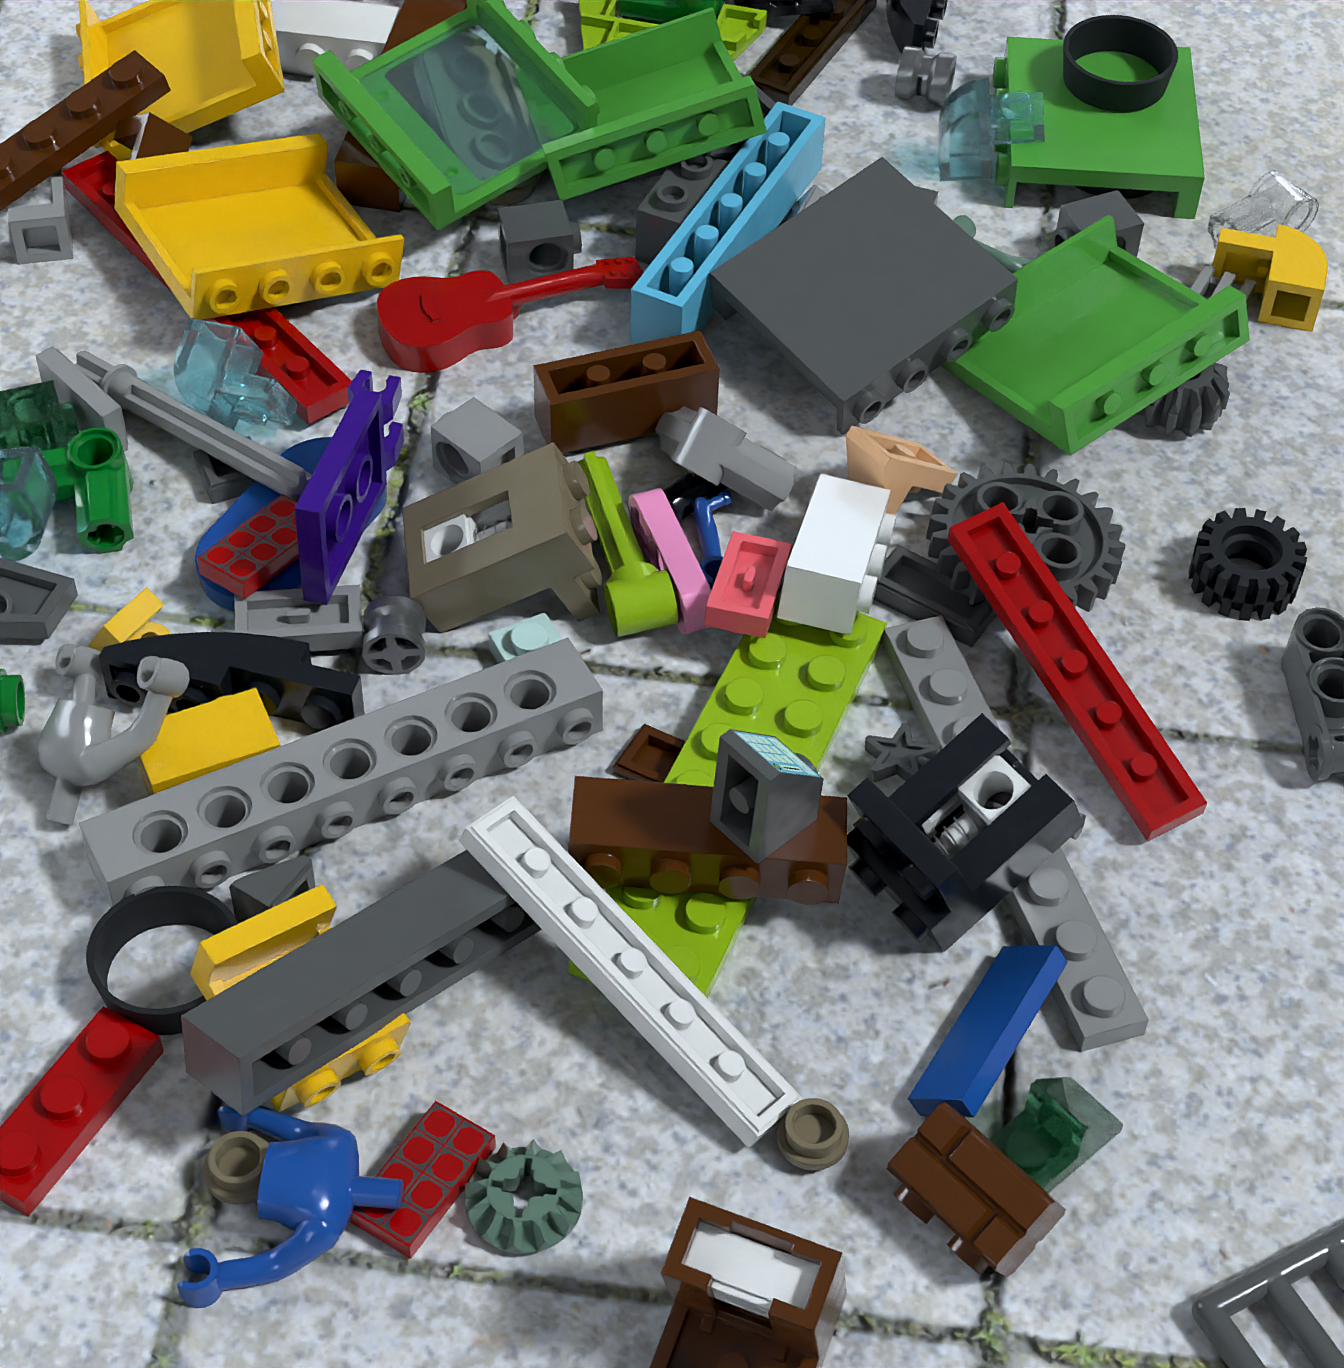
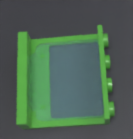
M466 0L467 8L352 71H349L331 50L312 59L319 98L437 231L547 169L549 166L542 144L598 126L597 114L600 112V107L593 91L587 85H579L568 73L559 55L555 52L549 53L537 41L530 25L524 20L518 21L506 8L503 0Z

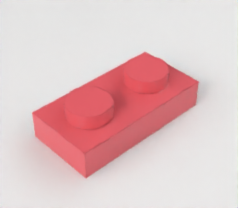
M733 531L706 604L704 626L728 630L735 634H747L766 638L783 586L786 566L792 552L793 543Z

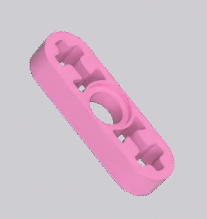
M661 488L630 495L628 500L630 520L635 537L647 563L654 565L658 571L666 570L671 579L678 609V623L676 624L678 629L685 635L712 628L704 626L706 604L711 593L710 586L665 493Z

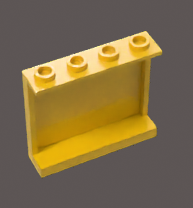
M78 0L80 23L76 24V32L82 44V54L78 55V62L84 74V84L134 50L165 75L171 91L137 115L151 112L183 132L189 133L285 92L271 0H149L103 21H100L87 0ZM116 130L93 145L95 148L102 146L104 151L108 150L118 161H124L130 158L132 150L113 140Z
M320 133L116 162L114 209L192 321L384 288L398 281L400 277L404 247L403 236L399 234L377 238L325 173L328 143Z

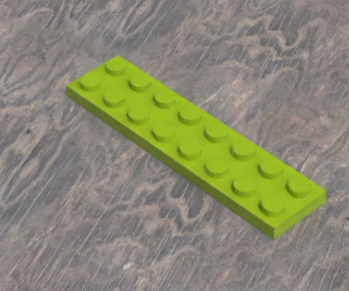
M781 589L766 638L743 634L664 783L714 787L719 738L730 729L775 736L792 752L802 754L808 758L819 772L882 644L887 622L858 612L851 635L780 619L777 618L782 593ZM622 886L607 888L605 891L707 999L757 897L732 899L723 894L685 891L677 894H666L655 889ZM569 958L568 973L591 982Z

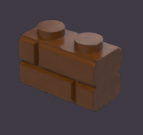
M946 1102L936 1107L917 1129V1134L908 1139L888 1162L886 1168L902 1183L893 1193L894 1196L925 1224L934 1215L945 1223L955 1233L947 1243L948 1247L979 1275L988 1266H991L995 1271L1006 1277L1012 1275L1035 1249L1036 1244L1043 1240L1064 1216L1066 1211L1058 1201L963 1115Z

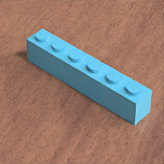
M777 101L764 118L767 133L749 138L631 288V341L643 343L702 330L715 312L711 303L710 272L776 229L821 169L826 117Z

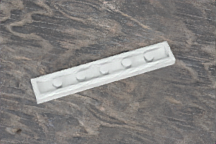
M514 796L464 829L459 842L748 1148L777 1125L779 1120L795 1103L803 1099Z

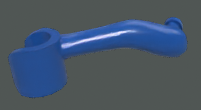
M725 490L707 501L703 497H698L694 502V517L703 554L700 567L711 590L723 560L712 511L721 506H727L733 501L731 493Z

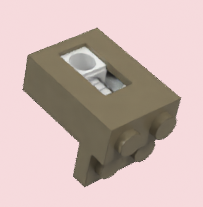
M554 442L402 508L410 599H413L423 607L426 617L440 633L550 587L578 622L600 613L596 587L602 585L603 580L591 546V542L597 540V531L592 517L585 507L584 497L590 495V486L580 464L577 461L569 463Z

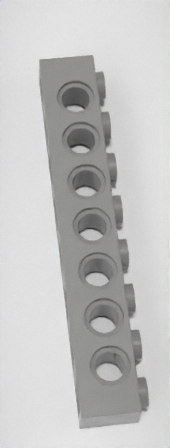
M567 637L79 822L89 864L110 908L132 894L137 895L155 887L186 886L199 890L218 886L228 878L265 863L279 862L287 858L291 853L326 839L340 838L351 832L354 828L384 816L403 813L415 804L445 792L464 789L478 779L509 767H520L531 761L534 757L567 744L574 745L585 741L591 735L603 731V689Z

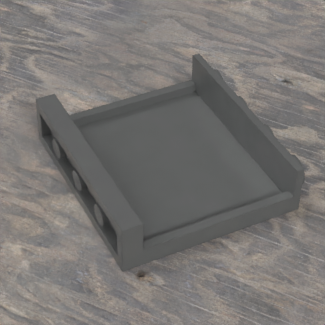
M883 157L710 272L712 308L725 320L739 313L837 408V430L842 435L849 431L851 426H856L859 423L866 424L879 415L885 404L902 392L910 393L917 389L930 372L946 361L954 362L969 349L971 343L989 330L996 332L1004 327L1015 311L1014 305L1018 279Z

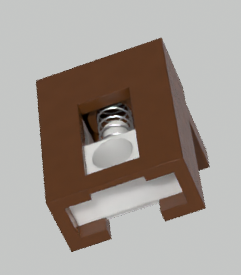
M689 1197L660 1272L674 1303L649 1368L822 1367L847 1296L843 1253Z

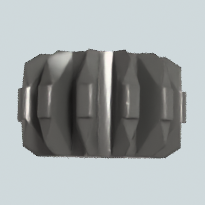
M1219 363L1212 364L1136 414L1145 416L1146 427L1158 425L1164 427L1167 436L1173 430H1181L1189 437H1192L1198 428L1211 430L1218 417H1221L1222 410L1227 407L1230 395L1228 391L1230 383L1227 377V366Z

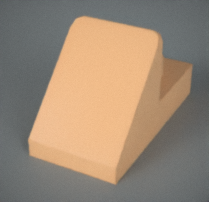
M851 426L846 434L848 480L891 490L886 513L895 515L909 491L918 494L923 488L943 493L944 486L947 483L952 484L958 475L919 442L856 426Z

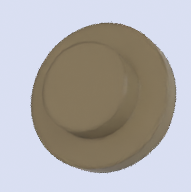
M808 1098L795 1103L779 1120L776 1140L781 1154L791 1164L805 1170H823L838 1163L845 1155L849 1142V1128L846 1120L834 1105L822 1099Z
M234 1131L219 1138L207 1153L203 1164V1175L210 1193L220 1201L228 1204L241 1205L258 1200L261 1172L269 1143L256 1134L247 1131Z

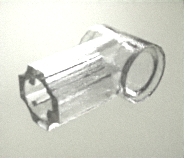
M1273 170L1267 172L1254 184L1247 197L1211 215L1207 231L1212 237L1215 249L1221 228L1273 237L1275 236L1278 224L1304 233L1315 219L1319 203L1317 199L1281 172Z

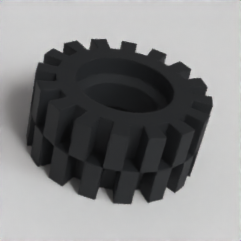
M1235 508L1232 518L1225 510L1216 513L1214 521L1209 518L1198 533L1188 571L1189 579H1193L1191 588L1194 593L1204 592L1201 602L1208 608L1215 602L1220 603L1218 613L1226 617L1229 616L1231 609L1239 611V620L1250 621L1252 612H1257L1259 619L1265 620L1270 619L1272 610L1278 615L1286 611L1288 603L1292 604L1296 597L1307 562V557H1305L1307 551L1305 541L1298 542L1300 533L1294 527L1283 531L1286 520L1276 516L1272 522L1266 521L1264 518L1267 511L1256 509L1254 517H1247L1246 508ZM1243 558L1252 560L1263 566L1265 570L1242 568L1229 559Z

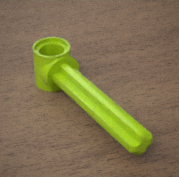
M594 451L584 453V459L578 461L590 486V495L584 497V500L595 524L597 536L611 573L608 581L604 583V594L610 623L615 636L621 637L677 624L678 609L669 574L666 570L658 571L654 565L644 561L607 459L605 457H597Z

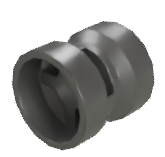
M906 45L897 71L895 96L911 99L919 95L927 97L932 104L946 106L954 80L957 56L940 52L936 56L928 55L923 52L922 48Z

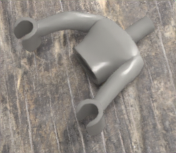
M66 644L59 648L55 662L57 673L73 678L74 681L72 700L58 698L42 730L38 743V761L42 769L57 779L47 820L73 825L83 786L95 785L109 779L140 757L157 740L172 699L182 695L190 680L189 671L183 663L156 656H148L140 661L137 671V683L140 688L148 690L142 709L131 727L111 738L115 711L95 706L96 682L103 674L99 660L101 652L94 648L74 644Z

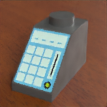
M730 729L719 738L709 821L758 864L817 820L824 778L818 774L817 769L808 758L802 754L792 752L775 736Z

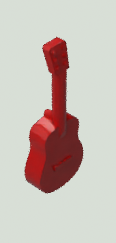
M623 257L596 260V264L508 285H504L494 273L486 270H476L451 278L421 276L400 279L383 288L377 298L378 328L381 344L390 359L402 369L418 373L443 370L476 351L502 347L511 342L514 335L513 319L518 317L520 308L525 303L604 285L605 289H631L644 272L637 259Z

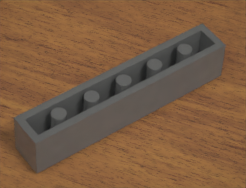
M465 850L181 1015L186 1073L244 1116L374 1035L401 1014H407L542 929L471 853Z

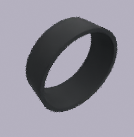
M1102 15L1085 19L1070 28L1063 41V78L1066 87L1082 102L1108 111H1137L1158 102L1167 89L1178 61L1177 46L1164 30L1148 21L1130 16ZM1094 52H1123L1145 60L1156 69L1159 75L1143 81H1114L1086 71L1075 61Z
M160 886L137 895L132 894L119 901L101 917L88 941L86 950L88 973L107 1008L156 1035L183 1033L181 1015L205 1002V997L201 996L189 1003L171 1008L151 1009L134 1006L118 999L108 991L109 969L120 949L132 938L149 929L163 925L183 924L204 929L215 935L238 924L231 910L223 902L202 890L186 886Z

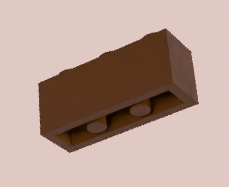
M701 330L533 365L534 416L546 445L554 442L561 453L657 433L655 428L664 412L672 413L680 410L683 406L696 412L699 407H702L717 415L720 368Z

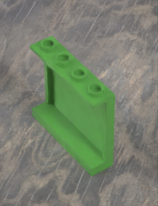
M713 7L561 57L568 73L579 85H587L595 94L600 107V112L597 114L598 126L567 136L575 130L574 127L521 71L515 73L541 150H544L549 173L558 197L562 201L767 133L755 83L750 75L742 78L721 39Z
M1007 36L1004 57H995L992 87L996 88L993 119L997 120L994 152H1001L997 155L995 185L1004 186L1005 208H1013L1017 182L1169 191L1172 195L1174 218L1195 219L1205 175L1190 47H1177V64L1167 89L1158 102L1137 111L1115 112L1090 106L1076 98L1068 90L1063 78L1064 40ZM1094 52L1075 61L1086 71L1114 81H1143L1159 75L1156 69L1145 60L1123 52Z
M1107 215L1012 273L1018 279L1014 305L1015 311L1009 322L996 332L989 330L971 343L963 356L954 362L946 361L941 367L1071 456L1250 341L1246 294L1229 285L1206 299L1118 247L1114 218Z

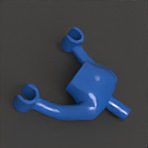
M260 1105L244 1116L234 1108L228 1106L220 1107L218 1109L219 1118L222 1125L228 1131L249 1132L254 1129L280 1141L270 1142L266 1151L258 1190V1216L261 1220L280 1223L293 1230L294 1233L281 1244L267 1252L219 1263L215 1255L209 1250L202 1248L190 1249L183 1257L185 1267L193 1273L207 1274L208 1276L196 1283L188 1281L177 1283L180 1297L191 1307L196 1309L206 1308L220 1298L223 1290L275 1282L294 1274L335 1246L349 1222L354 1206L399 1210L403 1197V1179L359 1176V1153L356 1137L351 1131L337 1124L304 1121Z

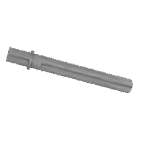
M80 351L76 354L77 363L75 365L117 402L122 409L136 414L197 449H202L208 455L277 493L299 501L311 478V474L302 467L148 385L137 377L136 371L125 364L113 366L87 351Z

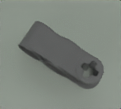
M1315 607L1306 609L1298 615L1281 659V669L1285 676L1295 713V720L1302 738L1308 774L1313 781L1327 780L1330 774L1344 773V617L1328 608Z

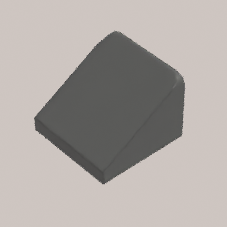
M301 855L235 880L229 886L234 916L237 922L241 923L315 888L312 859Z

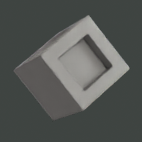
M475 397L454 411L445 413L436 423L431 425L433 468L454 484L461 483L524 455L523 432Z

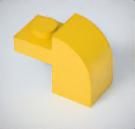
M1281 224L1277 226L1275 237L1221 228L1212 262V267H1215L1213 276L1222 278L1225 271L1236 275L1234 283L1241 286L1246 278L1256 281L1254 292L1262 293L1257 322L1312 332L1325 291L1328 270L1326 255L1318 243L1305 233Z

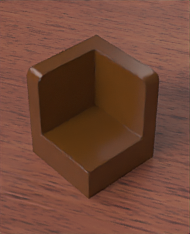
M151 112L119 120L113 140L132 150L131 160L188 152L193 137Z

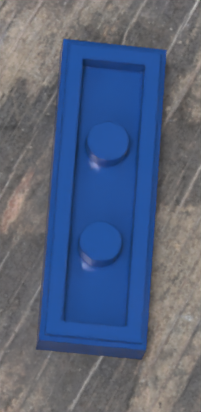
M1057 945L1003 946L907 1098L920 1116H929L939 1104L944 1102L964 1117L974 1118L1067 964V960Z

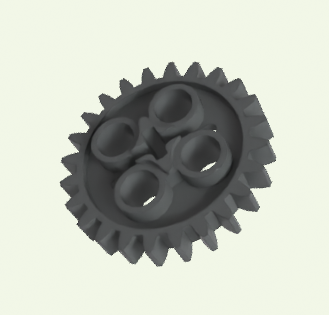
M1003 462L1001 473L996 475L986 465H981L977 479L963 472L960 474L957 486L947 483L944 486L942 498L935 499L926 533V539L930 540L927 554L928 557L938 559L935 571L937 575L953 574L950 585L952 592L961 591L969 587L972 591L969 604L974 606L981 603L986 597L947 540L949 527L1004 502L1074 607L1078 606L1090 612L1095 599L1105 600L1111 584L1115 585L1123 562L1121 559L1125 550V543L1119 541L1123 530L1122 525L1110 523L1113 515L1112 508H1095L1099 496L1097 492L1080 495L1077 493L1080 480L1075 478L1063 485L1057 482L1058 473L1055 469H1051L1045 477L1036 475L1034 465L1031 463L1026 465L1024 473L1021 474L1015 473L1013 467L1008 462ZM991 608L992 615L998 616L994 609Z

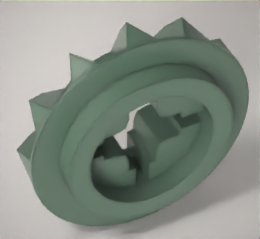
M534 1139L526 1147L510 1148L503 1142L495 1155L487 1160L478 1158L474 1174L470 1178L469 1183H465V1208L468 1220L480 1238L499 1250L517 1254H529L551 1248L571 1233L580 1218L583 1208V1191L579 1171H574L567 1163L562 1150L552 1153L541 1149ZM525 1176H531V1182H534V1192L541 1196L530 1198L528 1207L523 1208L522 1218L517 1217L513 1194L505 1191H517L520 1181H524Z

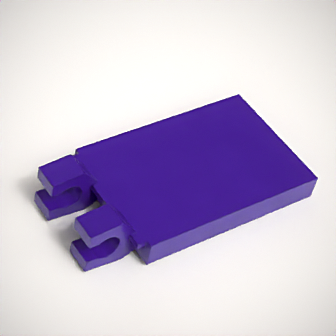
M360 369L348 386L349 406L295 506L303 601L322 605L328 604L387 486L386 471L396 465L404 443L403 423L392 421L388 427L389 434L384 437V425L393 420L402 397L401 377L389 375L386 380V388L376 392L373 391L372 372Z

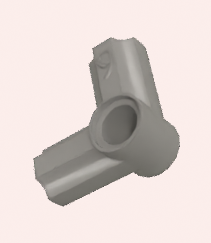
M685 406L672 413L664 412L655 428L661 441L660 450L671 457L672 461L717 486L719 483L724 484L770 511H773L779 503L786 500L795 483L794 473L797 467L788 463L786 459L769 449L745 438L747 434L745 431L702 407H699L697 412Z

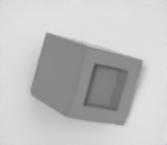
M63 176L51 177L53 203L8 208V221L18 265L74 259L71 216Z

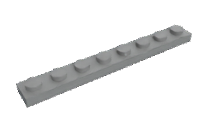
M942 615L884 629L882 646L930 744H936L938 752L981 713L999 728ZM987 800L984 805L986 809L1003 807L990 800ZM1060 847L1005 898L1028 946L1057 945L1067 960V964L1053 986L1051 993L1080 1052L1142 1036L1145 1034L1149 1019Z

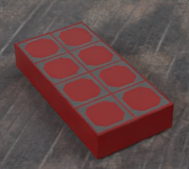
M282 494L197 557L199 574L243 599L248 598L299 559L295 519L297 501Z
M435 1100L375 1176L403 1179V1197L400 1209L354 1206L350 1223L411 1259L463 1192L465 1183H469L470 1178L475 1172L478 1158L487 1160L495 1150V1135Z

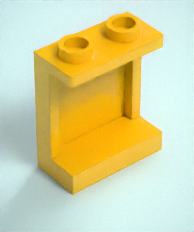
M321 884L199 942L190 975L207 1001L331 929L330 923L337 905L324 885ZM405 1013L401 1014L374 1035L271 1098L270 1102L277 1112H281L299 1102L305 1108L311 1107L331 1096L340 1087L341 1080L360 1070L365 1075H372L381 1071L400 1056L402 1052L400 1046L411 1025V1021Z

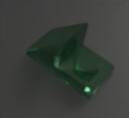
M1072 1077L1041 1078L1031 1083L1024 1110L989 1140L1046 1192L1050 1193L1122 1131L1124 1124Z

